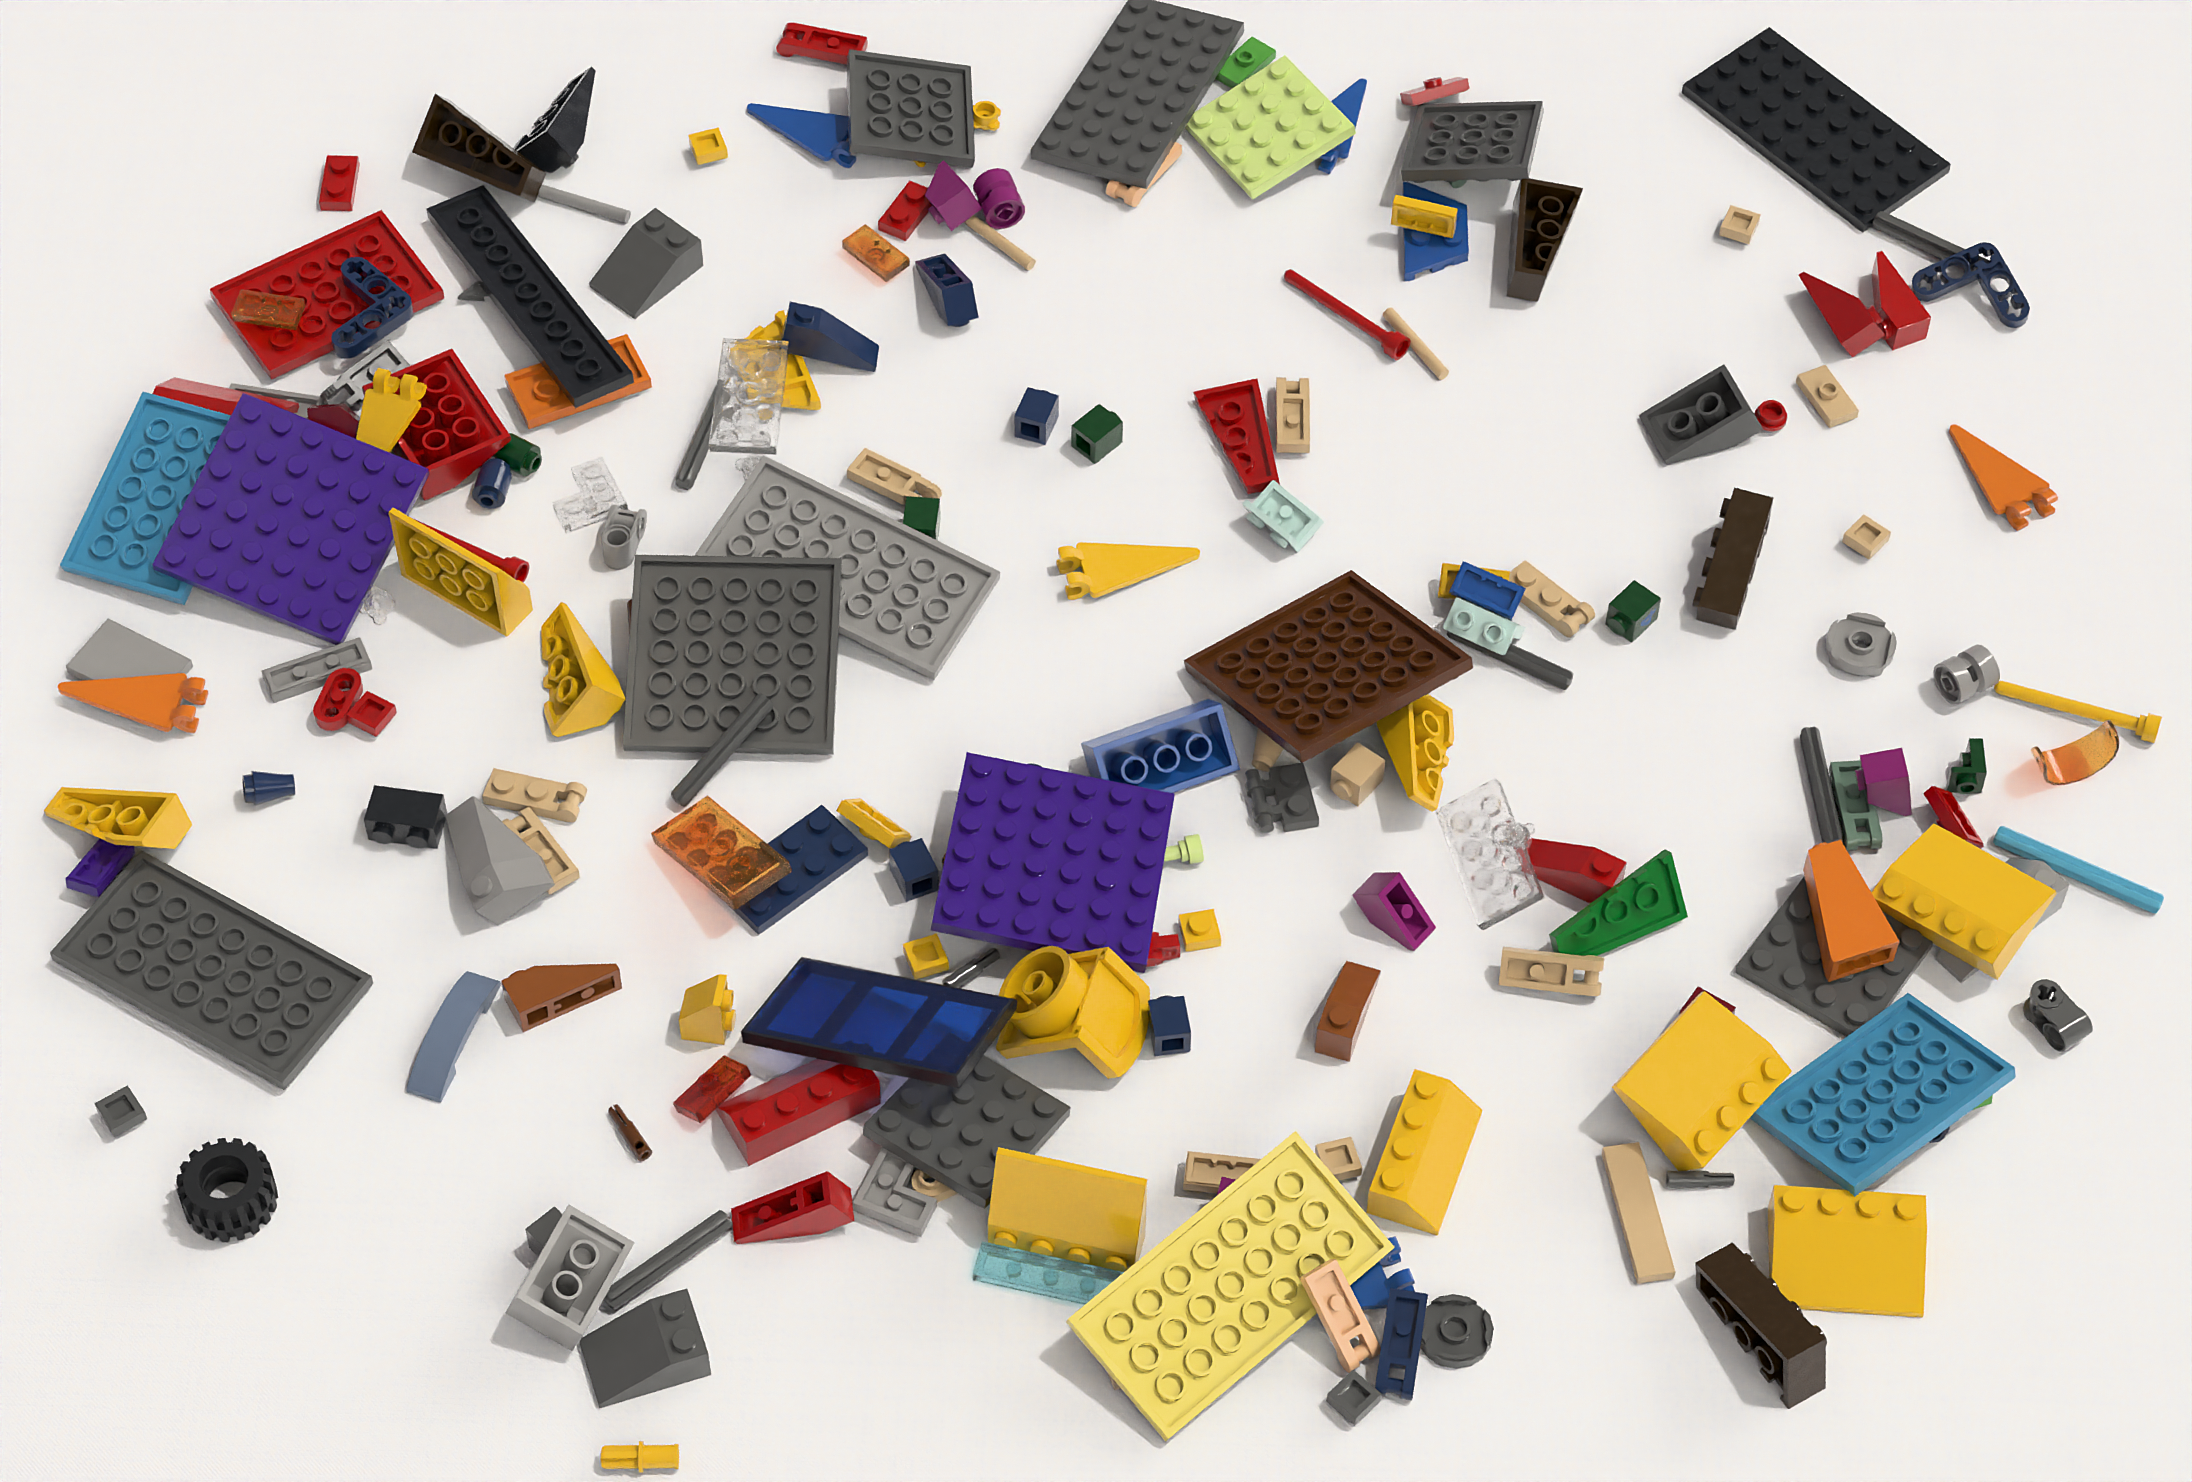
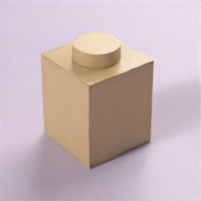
M1357 742L1332 768L1330 789L1340 799L1348 800L1358 807L1383 781L1385 760Z

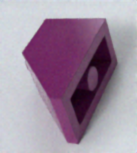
M944 160L939 163L925 194L931 204V207L927 210L938 225L944 222L952 231L980 211L982 207L966 183Z
M1902 747L1860 755L1861 769L1855 770L1858 790H1865L1868 804L1903 816L1912 815L1909 774Z
M1374 872L1352 894L1372 925L1410 951H1415L1436 929V926L1400 872Z

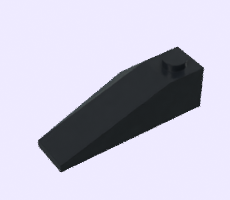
M592 66L567 84L551 103L552 107L535 121L534 125L536 127L529 136H522L514 146L515 150L544 172L553 173L562 166L567 169L579 158L577 152L584 143L596 72Z

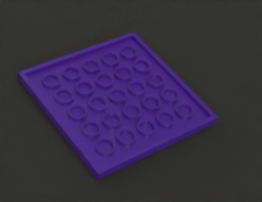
M243 393L152 564L153 569L334 645L344 643L395 543L389 511L395 508L405 515H409L429 476V469Z
M967 752L930 931L1031 951L1047 946H1056L1062 948L1068 954L1109 947L1133 971L1145 973L1175 794Z

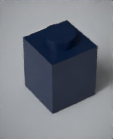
M1027 387L1014 415L1015 437L1046 445L1059 417V395Z
M922 838L911 842H902L895 848L889 849L890 871L906 902L939 890V871Z
M1165 995L1157 999L1148 1000V1025L1154 1056L1190 1052L1191 1028L1185 997Z

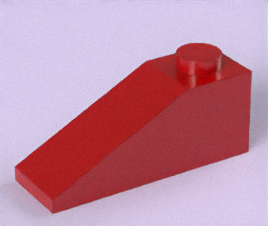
M1883 251L1876 252L1871 274L1874 307L1883 319L1879 326L1885 336L1881 339L1885 340L1893 351L1926 339L1931 316Z
M1804 271L1798 275L1837 339L1852 357L1885 336L1879 326L1883 319L1873 305L1867 308L1859 298Z
M1528 837L1511 863L1512 868L1589 904L1624 879L1627 865L1626 861L1596 847Z
M828 1171L731 1208L734 1242L737 1244L822 1234L854 1221L851 1188Z

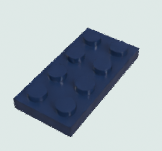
M820 805L712 883L713 891L760 935L868 856V847L829 810Z

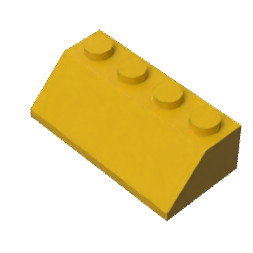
M1414 1069L1371 1183L1366 1213L1438 1236L1482 1115V1109L1451 1080Z

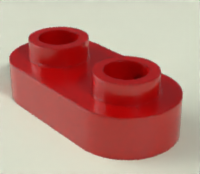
M340 668L328 676L313 707L315 721L320 728L334 731L343 728L348 723L346 714L357 703L363 693L362 679L356 670Z

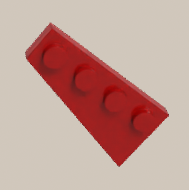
M1258 378L1194 391L1193 394L1197 405L1247 494L1262 492L1272 480L1280 485Z

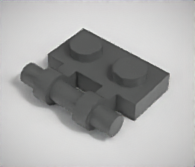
M1304 763L1270 767L1268 780L1260 778L1259 771L1256 768L1245 772L1247 796L1252 798L1254 805L1252 808L1253 818L1259 824L1262 833L1273 831V822L1281 821L1284 832L1319 827V816ZM1274 795L1276 805L1267 803L1266 797Z

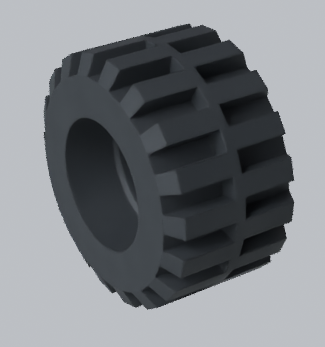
M226 1138L217 1139V1144L211 1145L209 1141L202 1144L203 1149L199 1152L194 1149L189 1154L190 1161L182 1162L180 1166L182 1174H178L176 1179L177 1193L186 1220L189 1224H192L193 1230L200 1235L204 1232L205 1238L212 1241L216 1237H220L221 1242H230L231 1237H236L237 1241L246 1239L244 1234L251 1232L253 1235L260 1231L259 1225L261 1223L267 1225L271 1220L269 1212L276 1211L278 1190L270 1162H268L262 1150L257 1151L256 1145L251 1142L243 1145L242 1139L233 1138L232 1142H227ZM241 1182L245 1184L233 1196L227 1198H214L210 1196L214 1189L224 1183Z

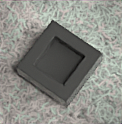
M128 1085L94 1103L97 1112L114 1137L147 1120L144 1109Z
M1352 1370L1327 1394L1326 1401L1355 1426L1381 1401L1382 1394L1355 1370Z

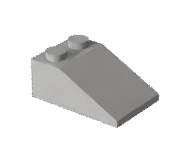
M568 1204L505 1313L572 1351L584 1336L635 1242Z

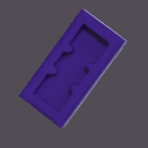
M99 838L66 877L67 888L99 897L135 854L134 846L114 845Z

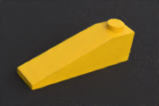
M560 602L541 626L542 659L548 661V674L543 677V687L549 689V700L544 703V714L552 735L556 737L605 725L621 709L623 702L626 700L614 672L567 604Z
M1427 694L1377 721V727L1408 798L1433 812L1437 810L1444 783L1441 772L1443 768L1448 766L1449 758L1446 756V751L1448 747L1453 745L1454 725L1452 709Z
M61 787L44 809L46 816L114 845L176 849L192 826L176 793Z

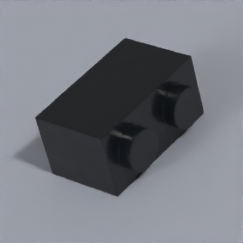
M374 785L364 817L368 840L381 844L396 843L410 845L419 849L425 847L438 849L446 821L445 815H447L444 794Z

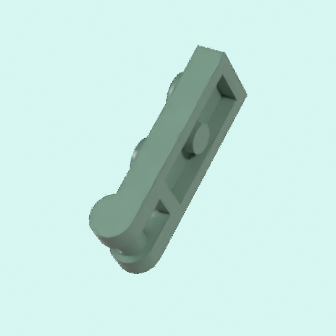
M1860 760L1830 762L1829 775L1843 833V845L1846 850H1857L1858 846H1868L1869 849L1882 848V831L1876 806L1868 804L1865 790L1859 791L1857 787L1855 770L1861 769ZM1866 826L1867 832H1857L1856 827Z

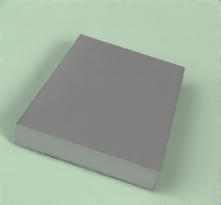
M109 618L66 665L69 674L83 681L175 673L187 674L193 667L191 659Z

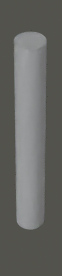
M542 185L539 189V197L625 223L630 219L631 212L623 208L546 185Z

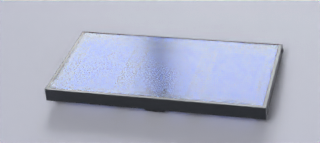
M801 957L741 1030V1036L745 1044L959 1088L1015 1013L1017 1000Z

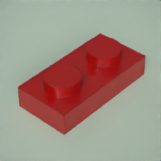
M327 155L319 199L321 211H353L360 167L358 156Z
M909 180L879 219L878 230L907 241L927 215V209L931 207L930 202L925 196L928 188Z

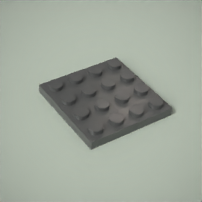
M849 49L847 55L849 152L938 164L944 160L948 165L973 168L975 144L971 66Z
M1543 101L1420 104L1401 168L1402 181L1424 183L1426 181L1443 180L1445 182H1456L1458 180L1485 182L1490 179H1507L1510 181L1529 179L1544 114Z
M1803 877L1738 963L1735 973L1847 1037L1892 1004L1933 947V942L1922 936L1919 931L1909 928L1883 912L1899 940L1894 961L1828 982L1822 964L1805 877Z
M950 1035L922 1065L952 1070L969 1046ZM983 1055L959 1088L908 1078L864 1124L863 1135L985 1209L991 1201L998 1147L1035 1155L1069 1117L1071 1107Z

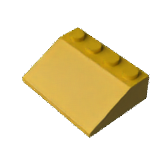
M392 508L389 511L401 576L506 637L533 611L530 589L523 582L515 580L498 567L399 510Z
M1933 823L1889 866L1871 893L1883 912L1909 928L1919 931L1922 936L1931 940L1934 945L1998 980L2056 896L2057 891Z
M1704 991L1687 1006L1617 1080L1612 1088L1678 1171H1688L1704 1168L1792 1071L1766 1039Z
M998 1147L988 1217V1243L995 1244L997 1247L1005 1250H1012L1014 1248L1025 1250L1042 1258L1052 1256L1066 1259L1075 1265L1085 1266L1089 1264L1103 1267L1112 1273L1123 1274L1139 1260L1144 1243L1148 1179Z
M1773 1186L1768 1204L1769 1277L1776 1282L1780 1292L1789 1301H1794L1800 1309L1923 1318L1927 1246L1926 1195L1862 1191L1854 1197L1848 1190Z

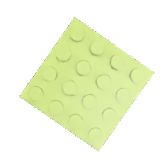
M1285 55L1194 112L1185 127L1252 200L1356 134L1355 126Z

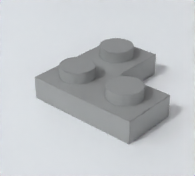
M882 1147L852 1204L853 1211L922 1237L937 1208V1199L907 1188L906 1186L916 1167Z

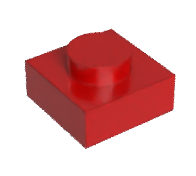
M366 691L346 716L349 724L377 737L396 715L397 711L395 704Z

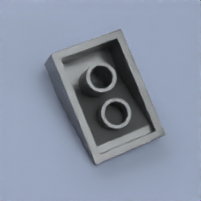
M654 208L632 225L589 282V285L597 293L636 319L704 266L701 239L657 208Z
M1725 364L1639 414L1641 421L1666 464L1735 447L1764 430Z
M687 1288L649 1299L585 1335L579 1341L599 1409L711 1375L708 1350Z

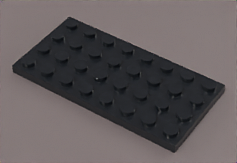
M1770 27L1685 82L1682 87V94L1862 233L1872 227L1874 217L1878 212L1884 211L1891 214L1948 174L1951 164Z

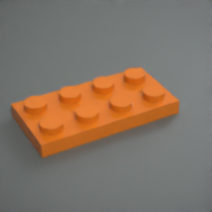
M628 334L607 341L632 371L634 383L577 408L573 406L541 363L505 374V383L528 429L652 388L651 378Z

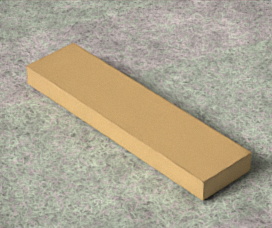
M1639 1142L1603 1147L1601 1154L1637 1284L1673 1279L1675 1268Z

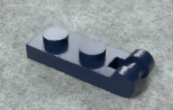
M1390 1288L1375 1389L1382 1396H1386V1393L1401 1395V1399L1412 1401L1428 1299V1294ZM1389 1369L1405 1370L1404 1380L1388 1377Z

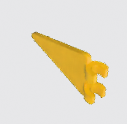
M378 368L373 377V389H367L364 395L356 439L390 453L421 408V403L418 400L424 396L427 385L417 382L418 378L416 376L404 374L400 382L399 378L390 376L392 372L389 370ZM400 385V395L393 394Z
M1079 542L1076 548L1072 546L1058 548L1060 559H1057L1056 564L1059 573L1066 574L1068 585H1065V592L1069 600L1081 598L1087 593H1090L1091 597L1097 598L1197 560L1200 557V550L1193 547ZM1081 566V569H1082V572H1083V573H1081V572H1072V571L1076 570L1077 568H1079V567Z

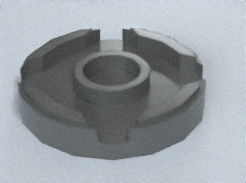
M1456 1294L1439 1296L1426 1307L1420 1348L1430 1360L1441 1366L1455 1369L1472 1366L1482 1360L1491 1348L1494 1331L1491 1316L1485 1308L1483 1310L1477 1305V1301L1470 1297Z

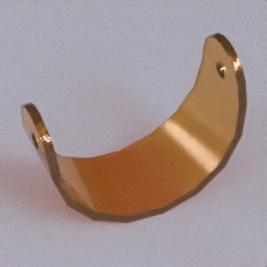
M2107 720L2096 730L2074 742L2041 752L2038 746L2031 748V754L2047 783L2051 785H2067L2086 779L2105 768L2116 757L2119 750V737L2113 723Z

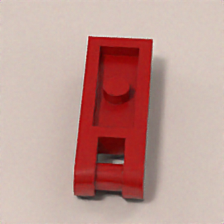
M790 22L785 25L782 33L783 38L779 40L776 50L784 57H791L795 54L847 65L849 49L866 51L868 40L866 36Z

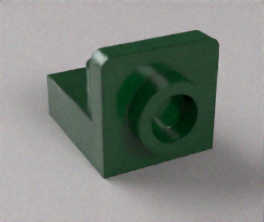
M1969 738L1966 752L1960 753L1959 767L1950 768L1946 784L1947 791L1965 795L1982 793L1987 775L1983 739Z

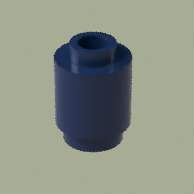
M493 458L487 460L480 467L472 491L473 499L480 506L491 509L501 507L504 504L512 480L510 466L503 460Z

